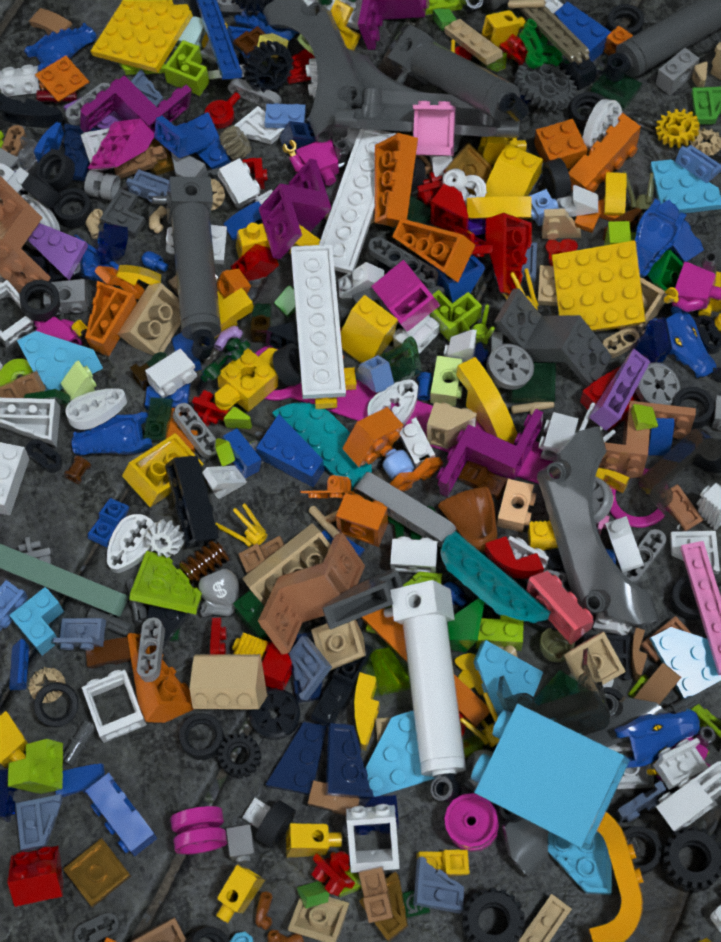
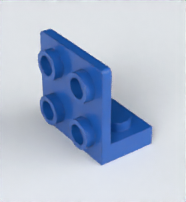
M163 116L156 118L154 138L178 158L209 147V142L188 124L183 123L174 126Z

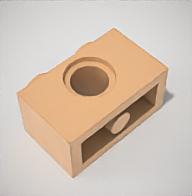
M508 479L497 527L523 533L524 525L529 526L532 513H529L528 509L529 505L534 506L537 494L533 493V484ZM520 504L523 507L520 509H516L512 505Z

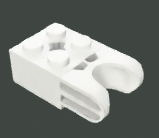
M721 761L714 763L694 779L688 777L678 785L680 788L674 794L668 792L658 800L660 804L656 808L673 831H680L683 827H688L717 805L715 799L721 796Z

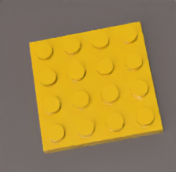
M123 0L94 44L91 53L98 58L158 73L192 19V12L150 0Z
M635 240L552 255L559 316L580 315L593 332L646 324Z

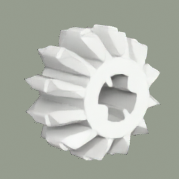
M164 519L153 523L146 533L148 538L146 544L152 546L151 552L157 551L158 557L164 554L166 558L172 554H177L184 544L182 539L184 532L178 531L180 525L174 526L172 520L166 523Z

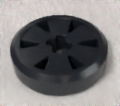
M277 688L267 689V697L261 707L249 710L252 727L263 738L269 740L284 739L291 735L299 725L301 712L298 701L286 690ZM278 709L280 717L277 718L275 716L272 719L270 711L273 710L275 712Z

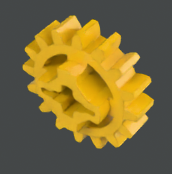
M675 109L674 113L667 111V116L661 115V120L657 121L656 135H658V140H662L663 145L669 143L670 148L674 145L680 148L683 143L688 146L689 140L694 142L695 136H699L700 126L698 117L693 116L692 111L687 114L686 109H683L682 112H678V109Z

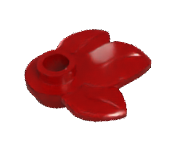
M564 239L561 242L548 240L545 249L549 253L548 260L550 265L553 266L552 255L577 251L578 244L573 239Z

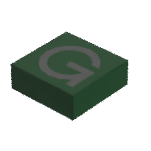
M415 890L402 893L407 919L430 914L429 908L414 905Z

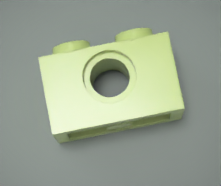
M437 356L430 403L444 402L451 406H456L457 399H461L463 386H459L460 380L456 376L457 366L462 363V359ZM445 380H452L453 382H451V383H446V382H444V381H445Z

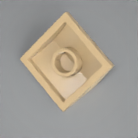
M356 620L331 630L327 623L311 630L315 646L332 666L331 670L366 656L364 637Z
M603 631L563 654L572 675L585 695L626 672Z
M329 897L327 903L305 909L300 898L288 931L323 942H337L349 903Z

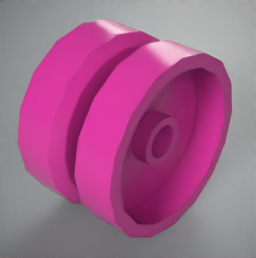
M473 793L464 794L454 799L446 810L444 819L447 833L452 842L460 849L468 850L469 852L482 851L491 846L496 839L499 830L498 816L492 803L486 798ZM469 820L476 821L474 825H468Z
M206 806L187 809L172 815L170 818L172 831L178 834L173 839L175 852L178 854L210 852L227 844L226 831L220 828L224 823L223 810L220 807Z

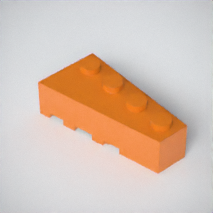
M622 113L618 117V124L615 127L610 126L606 130L607 134L601 143L597 140L589 151V156L584 155L569 171L571 189L573 190V185H576L594 193L598 185L602 181L605 182L606 172L620 169L628 157L631 158L638 150L637 143L641 126Z
M397 133L375 145V223L396 227L401 218L407 220L418 138Z
M402 218L392 236L457 283L475 247V244L462 234Z

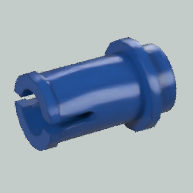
M421 372L417 377L419 382L417 398L427 401L431 398L433 377L431 373Z

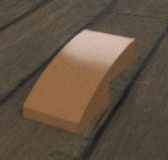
M41 8L29 20L32 27L45 29L48 35L51 32L59 33L60 29L67 30L72 25L64 17Z
M36 370L1 385L0 398H24L25 394L45 391L46 387Z
M278 536L261 546L256 544L239 553L238 555L246 573H250L283 547L285 543L282 537Z
M639 628L635 629L630 650L631 671L634 681L637 682L642 675L648 655L639 651L645 630Z
M663 662L634 698L657 702L660 705L682 677Z
M313 781L308 805L332 810L333 813L347 816L346 809L359 806L360 798L326 795V783Z
M383 866L359 871L364 894L363 900L369 923L393 918Z

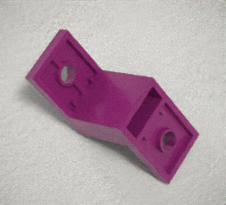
M363 0L358 27L367 49L375 50L377 41L380 39L379 29L383 24V19L425 17L426 9L429 8V0Z
M124 75L120 79H115L107 90L100 91L91 103L87 102L83 105L80 111V129L84 133L89 132L113 111H116L124 120L141 119L155 134L156 118L163 116L172 123L189 108L192 90L187 85L177 88L172 93V97L167 101H161L158 107H156Z
M314 159L307 161L289 182V185L280 183L259 207L271 252L275 259H281L302 236L299 225L311 232L332 209L317 161Z
M535 409L532 415L528 414L524 422L525 429L523 434L519 432L514 445L468 424L466 429H462L458 435L457 442L459 443L457 447L450 450L447 457L449 462L446 468L442 467L438 473L437 479H439L440 495L448 498L468 460L487 467L488 471L515 480L542 428L543 412Z

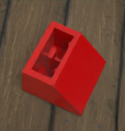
M46 846L39 850L23 851L11 856L7 883L14 907L63 897L64 881L59 846Z

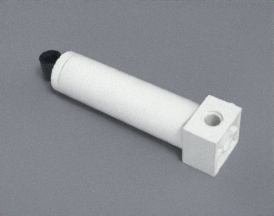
M434 580L390 590L394 604H392L391 608L384 610V616L386 618L394 616V621L402 624L404 629L421 775L434 777L430 791L435 799L451 803L454 799L461 796L462 791L455 775L466 770L447 626L448 621L455 619L451 589ZM448 784L449 791L446 795H444V786Z

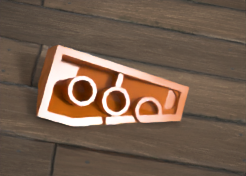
M129 633L127 637L137 699L145 721L165 723L194 710L189 687L185 682L180 683L175 676L176 670L173 666L168 667L163 659L160 675L155 681L145 682L141 679L137 672L141 634ZM149 646L146 649L145 653H154L157 646ZM147 661L149 663V669L148 671H145L146 674L149 673L150 669H152L150 661Z

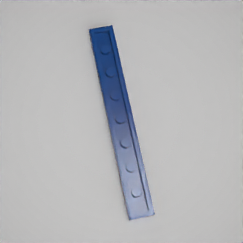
M196 0L222 79L242 78V71L217 0Z

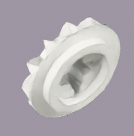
M476 175L466 176L467 184L461 191L465 205L466 198L485 197L487 194L485 182ZM466 187L468 189H474L477 195H469V192L466 189Z

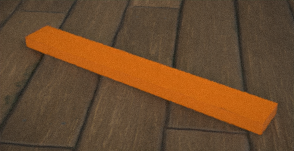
M385 608L361 617L366 624L407 662L403 625L395 622L394 616L386 618L384 616ZM454 674L459 712L476 728L491 712L488 706Z

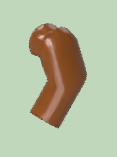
M270 892L261 893L255 918L258 928L262 927L264 930H268L273 922L272 918L268 917L273 898Z
M271 930L267 935L268 942H304L302 935L297 933L287 937L280 934L278 930Z

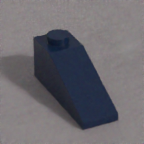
M289 121L280 135L282 147L286 144L290 150L292 149L290 140L296 143V149L317 142L310 123Z

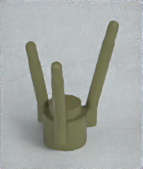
M623 171V173H626V187L631 200V208H640L642 210L641 215H643L652 204L654 173L651 172L649 176L647 195H639L638 199L635 200L627 172Z

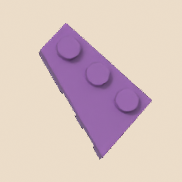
M41 223L37 225L27 239L68 280L72 277L89 246L85 241Z

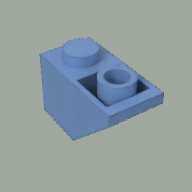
M379 355L361 363L355 373L356 379L376 393L382 392L394 384L389 362Z

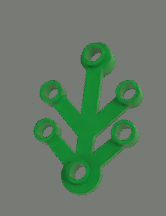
M528 19L524 23L525 28L519 34L528 51L525 62L533 69L541 67L544 63L558 66L563 61V54L555 46L546 45L548 39L541 31L539 39L535 31L537 27L536 22L533 19ZM530 39H532V41H533V43H534V46H535V49H534V47H533V45H532ZM542 53H552V56H544Z

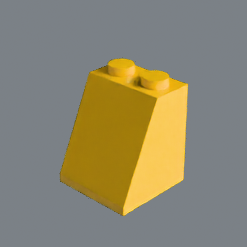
M364 295L351 309L340 332L342 350L360 364L377 355L380 356L393 340L398 319Z

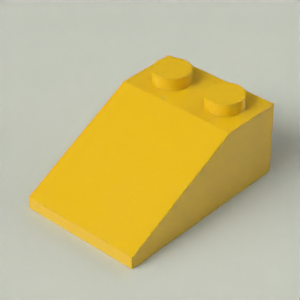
M506 144L497 158L486 183L487 194L485 197L528 196L542 173L543 159Z
M175 433L129 462L122 477L147 505L152 507L172 492L165 465L176 457L196 455ZM198 458L199 463L201 464V466H203L204 464H203V463L201 462V460Z

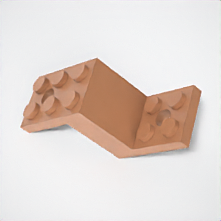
M0 176V198L3 200H0V275L5 280H8L16 291L20 293L21 289L33 280L49 281L51 278L21 249L43 217Z
M629 401L624 423L623 445L605 443L607 452L598 468L615 471L629 478H642L648 457L650 429L636 431L631 415L633 404L653 407L656 418H674L673 437L676 439L689 438L695 419L696 408Z
M343 533L335 535L323 563L278 577L258 622L281 654L290 652L303 622L324 616L322 607L341 593L358 585L365 565Z

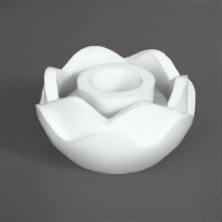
M451 169L445 173L442 183L453 186L461 192L467 184V178L462 170Z

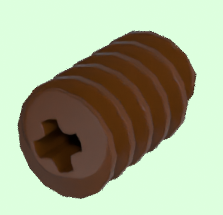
M209 541V548L202 546V554L195 551L194 558L188 556L186 558L187 564L183 561L179 563L180 569L189 578L192 585L193 579L200 582V574L203 576L208 575L207 569L215 572L214 564L222 567L221 559L227 562L230 561L227 553L218 541L216 543Z

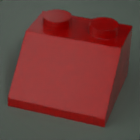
M443 184L431 200V224L453 232V226H460L468 230L469 215L462 192L453 186Z

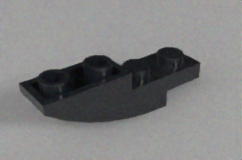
M0 93V112L4 121L37 128H49L56 122L61 123L62 126L65 124L62 112L56 107L47 106L39 100H32L30 98H27L23 103L18 99L14 100Z
M364 644L366 656L335 669L330 684L312 714V720L329 727L330 723H336L356 689L359 673L364 672L373 652V647Z

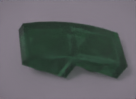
M151 397L144 439L150 438L161 441L167 439L173 406L172 399Z

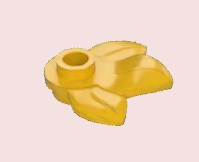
M467 653L457 657L454 662L462 670L458 678L469 689L475 687L478 694L483 695L484 691L481 685L483 682L473 662L476 655Z

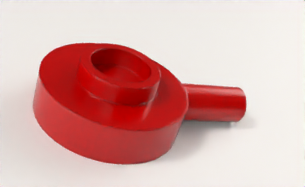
M237 92L227 101L216 100L206 107L205 113L208 112L217 129L226 128L234 121L235 116L232 106L241 98Z

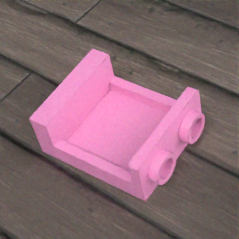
M418 101V105H413V137L418 138L416 155L454 156L456 107L450 105V102L439 101L438 105H430V101Z

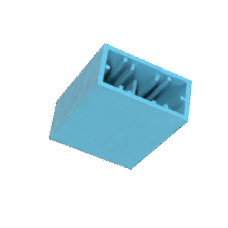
M519 704L516 705L513 713L506 709L503 710L493 728L492 735L500 740L492 757L483 753L473 769L471 779L479 783L475 793L581 848L589 849L630 760L624 755Z

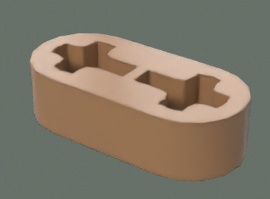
M14 125L10 127L2 145L3 150L11 152L10 154L17 158L21 156L27 138L22 126Z

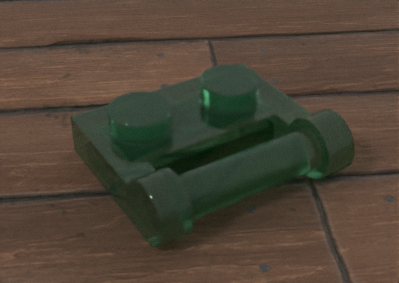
M604 72L598 81L592 85L590 92L598 93L609 100L617 101L621 108L625 110L642 88V83L626 74L620 81H610L606 78Z
M412 336L406 338L404 343L391 351L383 352L379 355L389 362L394 383L408 380L422 372L417 342ZM408 350L407 355L393 363L391 362L393 358Z

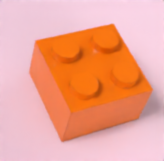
M573 119L535 130L534 145L540 158L543 159V163L561 158L567 169L573 168L584 155H587L588 149Z
M386 407L357 421L342 449L358 467L366 463L371 464L381 455L385 457L386 453L393 449L392 445L399 439L400 431L404 425Z
M345 493L336 514L337 530L345 536L379 547L388 526L387 507L379 501L371 502L365 500L361 495Z

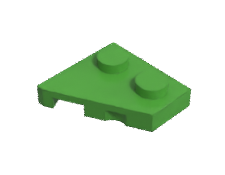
M721 87L692 88L694 116L698 117L699 124H715L721 112Z

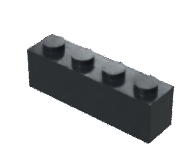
M198 456L173 458L165 465L181 530L184 532L183 537L186 548L208 545L209 541L214 542L219 539V530L214 521L213 507L209 502L208 488L204 483L202 466L199 463Z

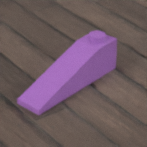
M635 349L631 350L596 403L589 418L604 430H607L620 420L650 361Z

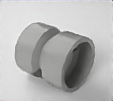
M90 170L86 176L84 190L90 196H101L103 199L112 201L120 189V177L109 173L104 175L103 172Z

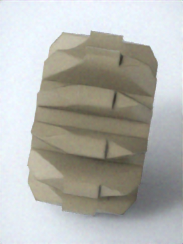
M234 125L228 127L219 136L221 145L227 152V155H230L233 160L243 159L250 153V142L239 127Z

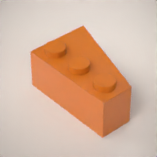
M97 281L96 296L93 298V310L89 317L85 338L90 348L95 352L110 356L120 339L118 333L137 302L132 293Z

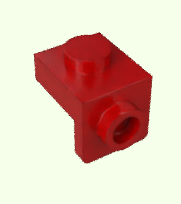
M262 158L243 159L242 163L248 165L250 174L255 173V180L258 182L260 189H265L264 181H268L267 169H263Z

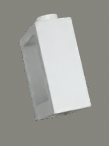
M8 280L3 283L0 282V299L9 294L21 308L20 294ZM24 316L4 332L0 330L1 342L7 348L17 341L20 333L29 332L35 327L34 320Z
M126 670L113 671L108 674V677L93 679L82 687L99 737L103 743L147 725ZM125 684L135 713L103 725L93 697Z
M379 804L376 807L355 806L346 809L351 873L383 866L384 870L399 869L395 805ZM390 823L391 849L356 851L355 825Z

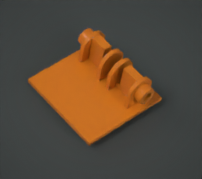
M66 55L35 74L36 78L40 81V88L48 90L58 102L89 83L88 79Z
M336 475L328 478L327 491H301V493L308 494V498L316 499L343 498L345 493L355 494L354 491H351V480L348 477Z

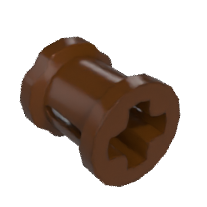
M75 456L73 464L68 471L64 472V476L71 482L80 484L82 476L87 469H90L91 464L82 457Z

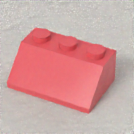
M545 571L529 578L526 591L551 612L548 620L570 645L592 628L594 623L592 614L586 608H581L577 603L578 600L575 595L570 591L567 592L562 587V582L556 575L552 576L549 571Z

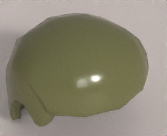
M547 628L541 634L540 639L542 655L551 662H566L563 654L575 648V643L570 645L558 630L554 631L551 628Z

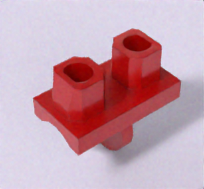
M512 34L505 42L499 45V49L505 52V56L508 59H514L518 62L519 66L523 65L528 51L520 37L518 38Z
M433 172L428 173L429 179L424 180L423 185L417 186L418 200L421 199L425 207L431 206V200L443 185L442 176L435 177Z
M203 390L199 397L194 396L192 400L194 411L198 412L197 415L202 419L206 427L210 423L217 424L219 420L224 421V417L231 408L226 411L219 409L215 403H212L214 394Z
M343 851L333 852L330 858L323 859L320 854H315L313 860L317 863V866L311 875L322 883H325L330 877L325 886V889L330 894L339 896L344 887L353 888L355 882L345 873L350 868L348 865L350 857L347 853Z

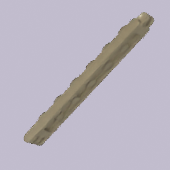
M546 6L518 8L528 19H533L536 22L537 28L571 63L575 61L577 64H581L582 58L585 61L590 59L588 48Z

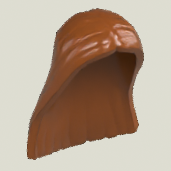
M488 487L466 490L439 503L438 507L449 521L455 525L458 533L479 552L483 553L485 551V543L498 539L494 503Z

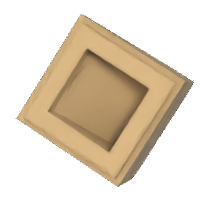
M707 62L694 66L691 79L697 88L704 87Z

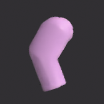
M231 326L222 331L214 344V348L223 351L230 338L236 336L239 339L241 338L242 330L238 329V326Z

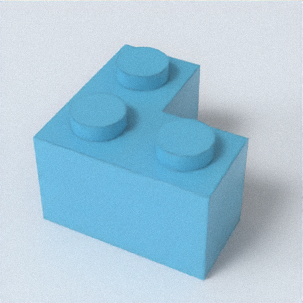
M44 587L9 616L41 656H43L56 645L53 643V638H57V636L48 624L61 615L64 610L50 591Z

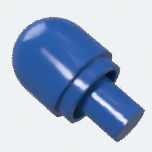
M147 251L142 255L144 266L155 271L158 269L164 272L167 271L169 265L163 262V258L152 251Z
M447 582L443 585L451 589L453 605L458 604L462 609L468 605V601L463 598L464 593L462 589L455 583Z

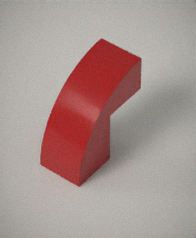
M506 536L485 543L484 552L487 558L509 576L529 579L544 571L538 553L516 560Z

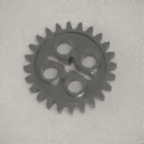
M524 62L523 65L519 66L514 77L516 78L514 83L517 84L520 95H525L524 100L530 99L531 105L536 103L538 108L544 106L545 110H548L549 107L553 111L556 108L562 110L563 107L567 108L569 104L571 105L577 93L575 91L577 87L574 86L575 81L570 80L571 75H566V70L561 71L559 65L554 67L553 64L544 63L541 67L533 69Z

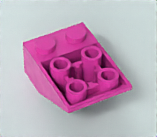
M141 119L112 123L106 137L101 141V146L97 153L92 157V162L88 168L93 170L120 166L146 151L154 138V133Z
M404 260L371 286L407 332L440 306Z

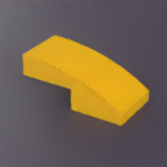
M606 172L604 215L620 216L625 213L626 173Z
M119 265L116 276L134 286L138 279L149 285L161 282V274L147 268Z
M597 469L595 477L605 481L611 488L624 493L629 477L608 469Z
M468 850L416 853L417 859L420 856L426 858L428 864L436 870L441 869L448 877L469 875Z

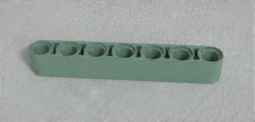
M0 544L1 569L121 617L129 598L128 595Z

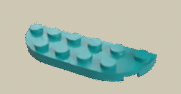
M300 402L287 404L272 412L275 419L280 414L323 459L324 469L331 476L348 477L351 480V491L354 490L366 472L372 473L371 464L366 463L358 467L342 449L350 432L326 409H316L315 404Z
M456 531L445 538L441 548V558L446 566V570L492 607L497 614L530 623H537L549 618L551 612Z

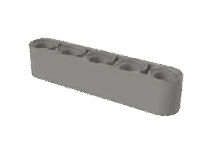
M370 472L365 473L353 490L355 494L361 495L365 500L383 503L387 507L388 516L420 536L437 541V546L442 547L445 538L456 530L452 522Z

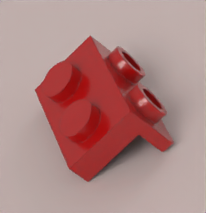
M453 226L454 233L464 235L475 244L472 255L483 257L485 253H492V244L475 237L474 233L460 226Z

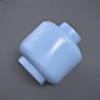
M393 449L386 453L383 468L391 480L399 473L413 472L415 465L406 451Z

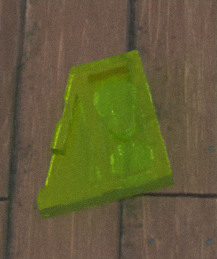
M390 647L377 649L370 655L381 696L405 691L411 687L410 678Z

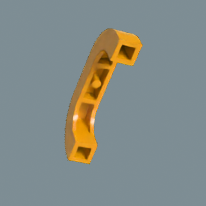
M606 812L597 831L602 835L607 845L621 894V908L618 915L611 922L590 928L589 930L593 942H626L635 932L641 920L643 895L640 883H644L640 868L635 869L633 859L637 858L633 844H628L621 826Z

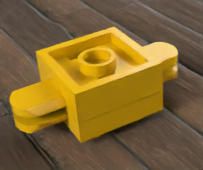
M268 348L259 356L250 349H246L239 359L230 362L221 370L222 373L218 376V388L220 389L215 393L216 406L226 411L238 403L249 412L278 387V375L273 365V355L277 349Z

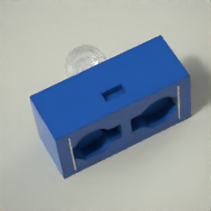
M238 429L223 435L222 439L230 442L235 457L233 464L243 477L247 478L259 472L262 459L257 454L256 447L260 441L252 440L248 442Z

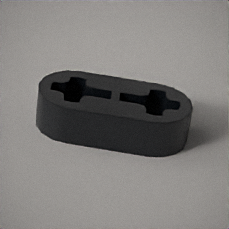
M706 315L699 316L695 323L701 340L708 353L716 354L721 349V334L711 317ZM710 339L713 343L717 342L716 346L709 344Z
M34 439L27 444L26 451L29 457L47 472L55 473L62 468L63 462L60 455L43 441ZM34 448H36V449H39V448H40L42 454H39V453L36 452V451L33 452V449H34ZM47 458L52 461L55 460L56 464H49Z

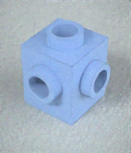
M547 189L530 195V219L535 220L537 225L540 226L543 222L544 209H559L558 203L555 199L551 198Z

